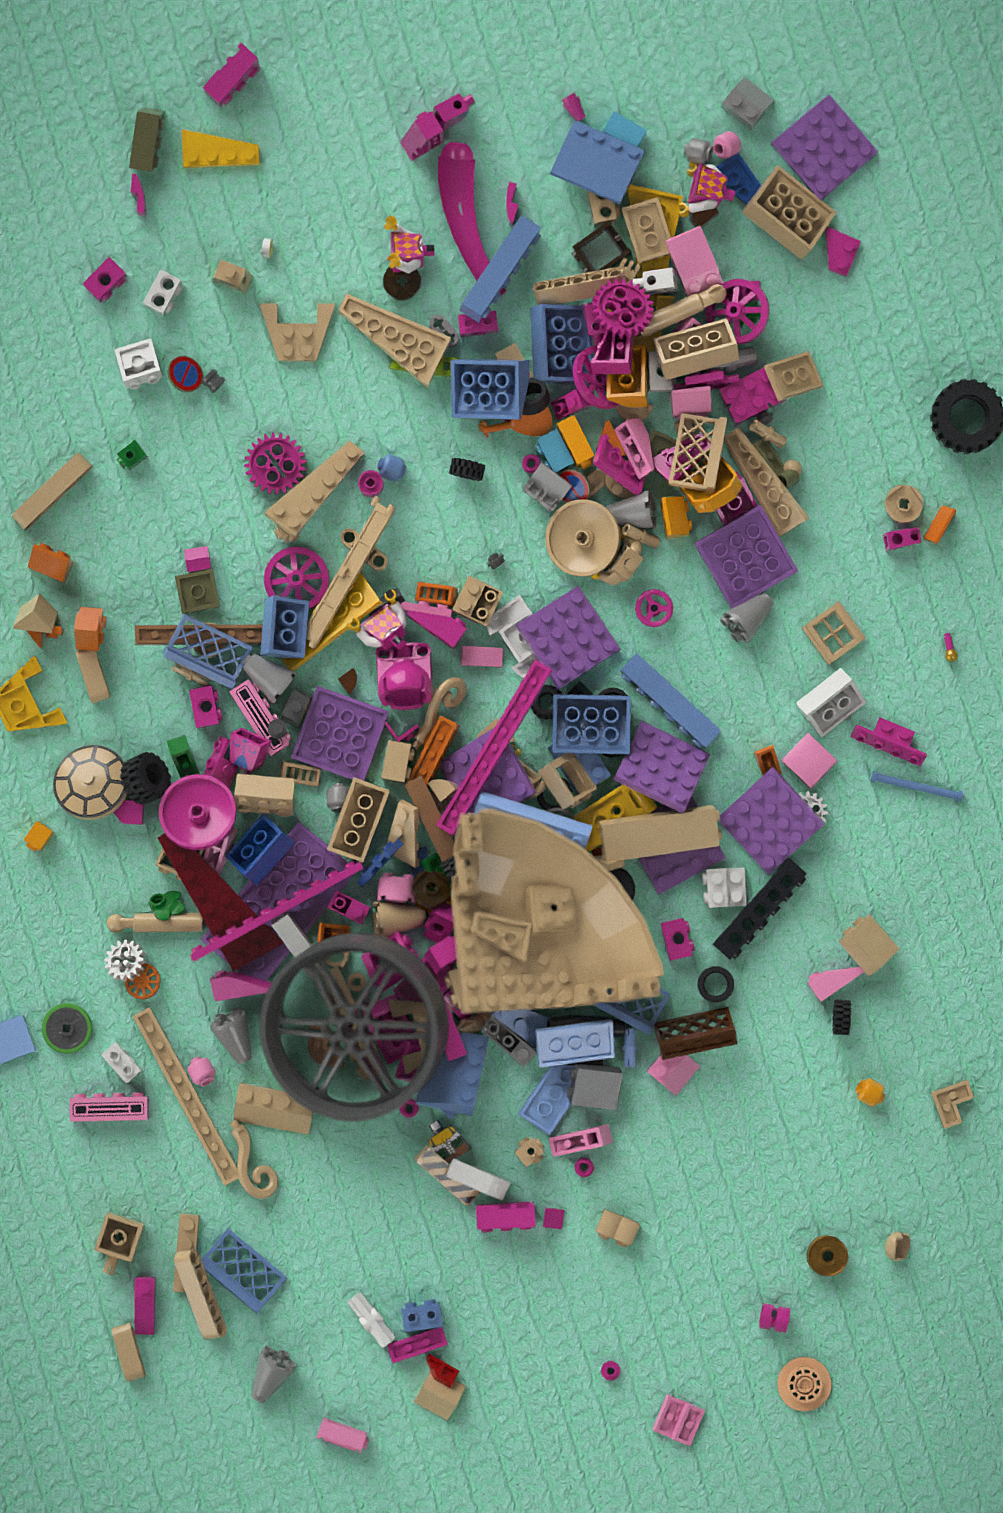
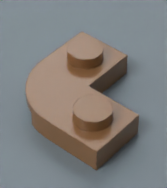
M310 1025V1029L321 1030V1026ZM309 1036V1054L317 1064L322 1065L331 1048L327 1046L328 1038ZM334 1054L328 1066L334 1067L339 1056ZM345 1060L343 1061V1063H342V1065L340 1066V1068H344V1062H345Z

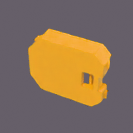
M721 456L713 495L706 494V491H696L679 487V489L698 513L714 512L735 499L743 485L735 471ZM706 459L702 461L703 465L700 466V469L707 465ZM684 475L679 481L684 480L686 476Z

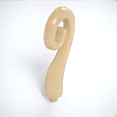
M458 677L449 678L436 689L429 702L425 721L414 736L416 740L412 746L418 750L422 744L426 745L437 723L441 700L447 708H455L462 702L467 691L466 683L463 679ZM456 687L457 694L451 699L453 694L449 690Z
M234 1120L230 1125L234 1129L231 1131V1134L239 1147V1181L243 1189L252 1197L258 1199L269 1198L278 1187V1176L273 1168L266 1165L258 1166L252 1173L253 1181L256 1184L261 1183V1174L265 1173L269 1177V1184L263 1189L253 1185L248 1175V1162L251 1150L250 1135L244 1124L240 1125L237 1120Z

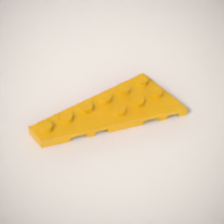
M630 185L628 188L629 206L658 197L670 237H675L679 219L678 212L680 211L678 206L682 203L683 196ZM670 254L640 263L641 267L637 273V278H643L642 273L646 271L668 268ZM653 280L651 285L655 284L656 280ZM662 294L650 295L648 301H653L652 307L656 308L657 295Z
M361 571L315 649L308 646L310 641L306 639L305 658H281L288 669L292 671L298 669L348 630V623L351 626L355 625L352 618H357L360 621L382 604V601Z

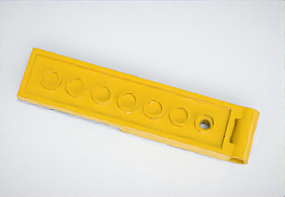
M622 784L573 817L576 821L592 826L585 849L587 852H590L601 845L599 821L649 814L658 807L652 798ZM615 807L620 808V814L617 815L613 812Z

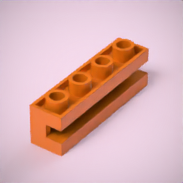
M440 715L407 782L422 775L429 789L430 786L427 783L433 781L460 727L457 723Z

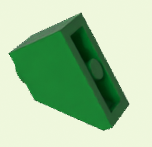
M182 735L167 741L171 757L180 778L200 774L186 736Z

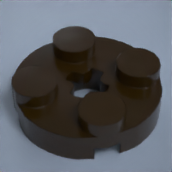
M388 267L383 276V286L387 294L393 299L407 301L413 298L419 291L421 276L417 269L411 273H406L404 271L393 272V268ZM401 276L408 280V282L404 283V286H400V283H397Z
M422 871L413 881L411 894L422 906L428 909H435L448 900L450 882L439 871ZM427 886H434L435 892H429Z

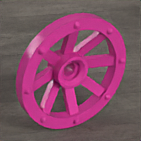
M734 279L724 282L721 285L726 291L734 288L732 302L725 297L722 302L727 306L726 309L714 310L716 303L706 307L707 324L715 322L714 317L727 315L726 318L729 324L733 320L737 345L749 343L764 331L768 323L770 306L767 296L759 286L748 280ZM740 287L751 289L752 291L739 302ZM756 295L758 296L761 307H745ZM747 313H761L757 326L746 317ZM741 320L752 329L750 333L741 336L739 323Z
M598 346L588 347L580 352L574 361L573 378L581 396L591 405L600 409L615 408L620 404L608 401L604 391L607 392V374H593L588 355L596 354ZM583 363L587 369L588 374L582 372ZM584 380L588 381V384H589L588 388H587V386H586ZM594 389H596L599 398L592 394Z
M289 547L276 553L268 562L264 573V586L268 596L271 597L276 596L272 586L288 583L280 597H287L294 588L296 599L302 600L301 587H303L314 596L309 601V610L319 604L329 586V573L322 558L312 550L304 547ZM296 554L309 557L300 569L297 567ZM290 555L292 570L290 571L278 561ZM314 561L321 570V573L304 574ZM274 567L286 574L287 577L271 580ZM295 575H298L300 577L299 581L297 582L293 581V577ZM322 579L319 592L307 584L306 580Z

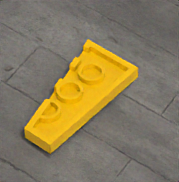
M182 129L183 168L260 165L259 145Z

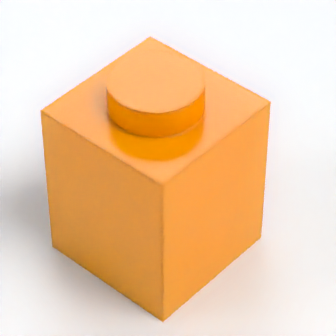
M36 821L24 839L27 842L26 846L34 852L37 849L42 851L54 834V831Z

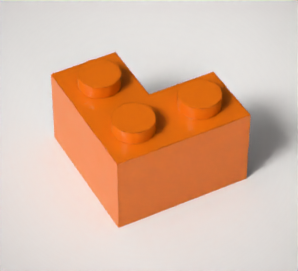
M80 607L79 613H76L74 625L76 649L99 651L100 644L104 643L103 628H106L107 616H103V609Z

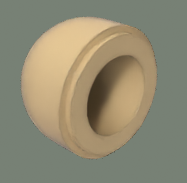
M789 460L784 464V471L788 469L796 470L799 476L802 473V466L797 460Z

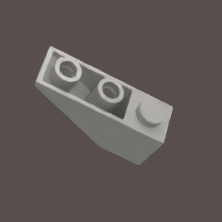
M493 1015L480 1029L524 1067L537 1053V1049Z

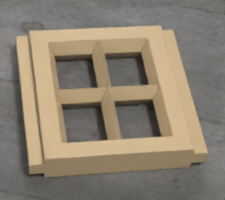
M839 601L802 627L828 665L866 639ZM833 613L836 614L842 623L835 630L826 620ZM822 621L831 632L823 639L814 628ZM843 628H846L853 638L846 645L836 634ZM832 636L835 637L842 647L835 653H832L825 643Z

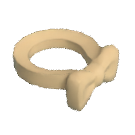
M342 952L344 955L343 961L333 963L327 958L326 963L330 966H340L341 969H344L351 952Z

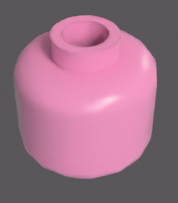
M731 131L718 135L713 141V151L722 159L734 156L741 149L739 137Z
M196 1057L190 1061L191 1065L187 1071L194 1084L203 1087L214 1081L216 1071L208 1058Z

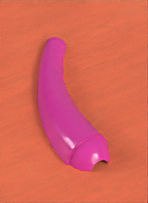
M450 142L443 148L441 155L438 156V184L442 207L453 239L477 281L489 264V260L483 250L476 223L474 207L475 159H473L471 148L466 143ZM459 204H461L462 214L459 209ZM502 288L499 293L502 296L507 290Z

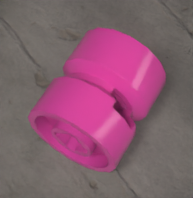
M368 470L359 477L358 485L364 496L373 498L381 494L384 484L378 472Z
M763 1303L759 1328L770 1330L773 1327L775 1331L786 1333L790 1318V1308L782 1306L775 1308L772 1304Z

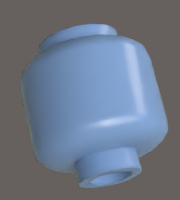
M387 454L384 459L380 458L377 464L381 477L393 482L403 478L407 467L404 465L402 458Z

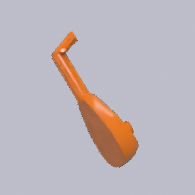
M547 406L545 410L535 415L522 414L521 419H511L507 422L488 426L486 421H480L478 428L487 438L489 437L488 433L511 428L521 434L541 436L551 430L552 416Z

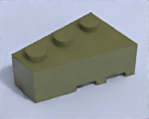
M145 107L137 111L129 168L152 172L154 167H158L159 156H157V151L161 147L162 138L160 135L164 127L165 111Z

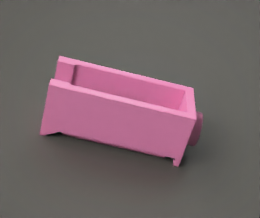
M323 1418L317 1435V1439L323 1438L324 1441L353 1451L358 1449L359 1453H361L362 1449L366 1450L369 1438H366L367 1432L327 1418Z

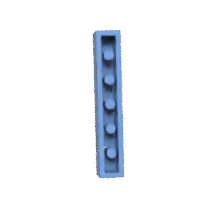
M521 215L462 302L459 311L478 323L482 317L486 319L491 311L489 307L492 302L494 304L497 303L501 296L499 292L502 288H507L511 281L509 277L512 273L516 274L521 267V264H519L521 259L525 260L531 252L530 246L532 244L536 245L540 239V226Z
M637 653L620 670L623 673L621 677L627 683L633 682L637 686L635 690L642 696L646 694L651 699L649 703L657 710L660 707L665 712L663 715L671 723L674 720L679 725L677 728L684 735L689 734L692 736V742L698 748H706L721 732L714 723Z

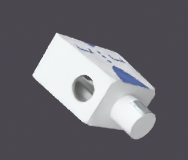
M673 268L646 271L642 273L643 278L633 279V286L639 283L638 289L645 288L646 294L678 292L677 273ZM656 280L655 284L651 285V282Z

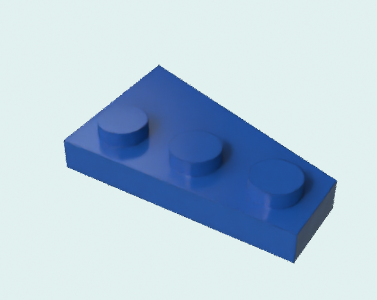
M737 153L716 166L727 177L726 188L734 190V196L747 205L761 187V184L741 155Z
M399 839L394 843L390 841L383 848L384 852L381 855L378 854L371 861L372 866L370 868L366 866L360 872L361 878L357 883L361 887L368 883L402 847L403 843Z

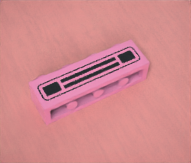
M248 679L229 692L255 733L271 741L268 753L273 757L290 746L289 740L292 738L288 732L279 739L273 738L269 734L268 725L271 721L279 718L275 713L273 715L270 713L268 708L271 706L265 697L261 699L258 694L261 690L254 682L251 683Z
M144 1092L132 1093V1096H125V1093H113V1097H105V1093H95L94 1097H86V1094H74V1098H70V1122L149 1119V1096H144Z

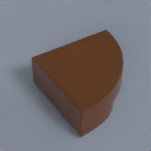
M354 668L338 678L348 694L353 692L357 683V674Z

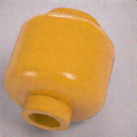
M871 1078L862 1079L855 1090L857 1099L871 1107L877 1103L881 1104L885 1098L883 1085Z

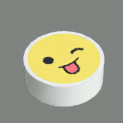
M265 238L262 244V256L271 258L273 239Z

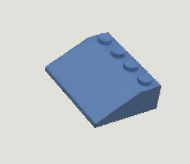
M575 120L550 174L620 205L641 165L645 150Z
M540 304L531 307L534 380H540L544 384L575 383L573 378L574 361L580 352L593 346L592 336L586 334L582 306ZM594 354L588 355V359L591 362ZM583 363L582 372L588 374L587 369Z
M451 360L452 418L521 419L529 384V360Z
M553 695L552 753L630 754L631 696Z
M459 1033L467 1054L449 1061L444 1052L436 1072L427 1084L418 1091L415 1104L472 1116L489 1037L473 1033Z

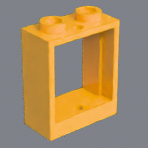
M575 415L557 423L556 428L572 456L576 468L581 467L583 470L590 467L595 455Z

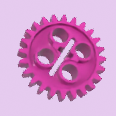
M624 278L621 283L617 279L614 280L613 284L608 281L606 286L602 284L600 290H596V296L592 299V316H597L594 322H601L599 329L605 327L606 334L612 331V337L616 333L619 334L620 339H622L624 334H626L628 339L631 333L637 336L639 331L643 333L645 327L648 328L649 321L652 320L653 316L651 314H653L654 308H651L653 301H648L650 294L644 295L646 289L639 290L640 284L638 283L633 286L632 280L628 284H626ZM622 319H627L629 322L626 323Z
M272 433L271 438L264 434L265 440L262 441L258 437L259 444L251 443L254 449H247V452L251 455L245 457V460L249 461V463L245 464L244 467L250 468L246 475H252L249 481H256L255 488L260 485L262 486L261 492H264L267 488L269 495H271L273 490L279 495V490L282 489L286 494L287 487L293 489L292 484L299 483L297 478H304L300 471H306V468L301 466L306 463V460L301 459L305 456V453L298 452L302 447H295L296 440L289 442V435L283 439L282 433L279 434L278 438L275 437L274 433ZM281 446L283 448L282 454L274 455V447ZM265 450H269L276 462L280 461L278 465L285 474V478H282L275 466L271 467L272 462L265 453ZM259 457L267 458V463L264 466L257 464ZM286 462H292L294 464V467L291 471H286L283 469V466ZM272 472L278 474V478L274 482L268 480V475Z

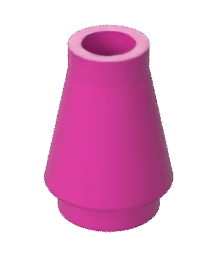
M575 92L562 99V106L576 121L586 117L580 98L576 96Z

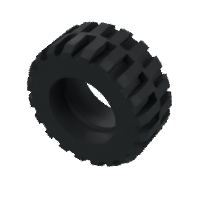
M962 379L959 382L951 383L941 391L932 405L930 421H932V431L937 435L936 439L941 441L945 448H951L955 453H978L988 448L998 438L1003 430V406L1001 403L1003 400L1001 396H997V391L994 388H989L985 382H977V379ZM960 400H974L981 405L985 412L984 426L974 434L961 433L951 423V409Z

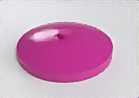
M202 774L189 775L175 781L165 791L159 805V820L166 836L176 845L190 850H203L219 844L229 835L236 820V804L231 791L220 780Z

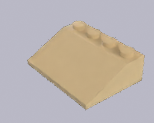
M779 165L774 168L742 211L746 217L800 260L812 250L837 213Z

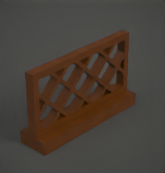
M728 1007L663 1020L654 1024L662 1060L738 1044L735 1026L733 1025ZM726 1014V1016L723 1019L716 1018L717 1016ZM702 1019L706 1020L704 1023L698 1022ZM711 1022L717 1023L715 1027L709 1026ZM683 1023L687 1024L685 1027L679 1026ZM693 1026L698 1027L696 1031L690 1030ZM668 1027V1029H667L666 1031H663V1030H660V1029H659V1028ZM674 1030L679 1031L677 1035L672 1034Z

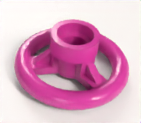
M650 589L638 597L635 604V612L638 619L644 625L660 627L666 624L672 617L673 603L665 592L658 589ZM651 595L661 596L666 601L667 606H662L654 601ZM646 598L648 602L646 607L647 615L644 617L641 612V604ZM652 605L657 606L658 610L656 612L651 611ZM661 612H667L663 619L656 622L650 621L652 617L658 616Z

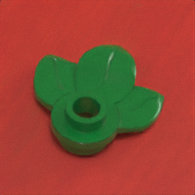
M169 891L164 895L158 893L150 898L149 906L154 911L157 919L167 921L170 915H178L185 910L184 905L178 901L181 897V892Z

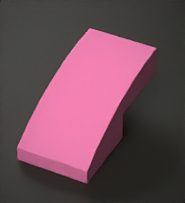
M462 646L461 665L502 667L503 648Z

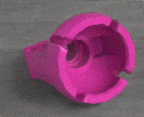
M409 642L405 643L401 649H397L394 645L387 650H383L381 647L377 648L375 652L377 693L382 705H390L395 710H412L422 707L424 703L428 704L433 694L430 646L426 643ZM421 653L427 654L425 656H420Z

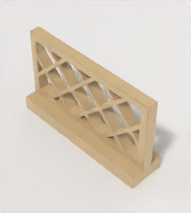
M681 414L668 485L706 491V494L709 495L714 494L727 418L720 417L719 419ZM684 420L693 421L696 426L687 430L684 426ZM706 423L714 424V430L708 434L702 428ZM699 429L704 436L696 441L691 433ZM688 436L693 443L684 448L680 441ZM707 439L711 447L703 451L699 443ZM696 446L700 454L692 458L687 451ZM685 453L689 461L681 465L677 458ZM704 457L708 463L700 469L695 461ZM693 464L698 471L689 476L684 468ZM679 471H682L686 476L682 481L673 480L674 475ZM701 474L704 478V485L695 484L692 478Z

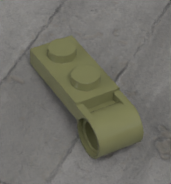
M761 439L752 444L787 489L799 482L800 476L796 470L788 469L784 471V464L770 441Z

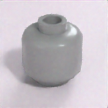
M693 138L689 144H685L684 155H686L687 161L690 163L705 165L712 158L713 147L709 141Z
M343 783L333 784V787L328 788L326 792L327 806L332 812L341 813L349 788L345 787Z

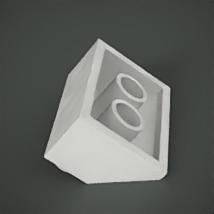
M840 668L796 702V705L822 738L867 702L854 681Z

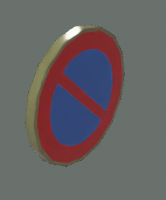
M178 356L168 365V378L177 390L185 393L193 392L202 384V369L193 358Z
M567 469L559 474V476L572 485L562 499L564 503L575 500H588L591 493L590 483L582 472L576 469Z

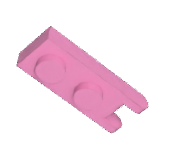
M419 601V604L401 603L403 611L408 612L410 610L446 617L452 616V610L447 605L438 604L437 607H432L429 602Z

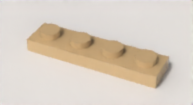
M180 1213L177 1252L191 1249L197 1250L200 1215ZM175 1266L173 1291L185 1292Z

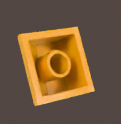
M683 496L661 498L660 506L666 539L689 536V531H692L691 519L687 520L686 512H689L688 501H684Z

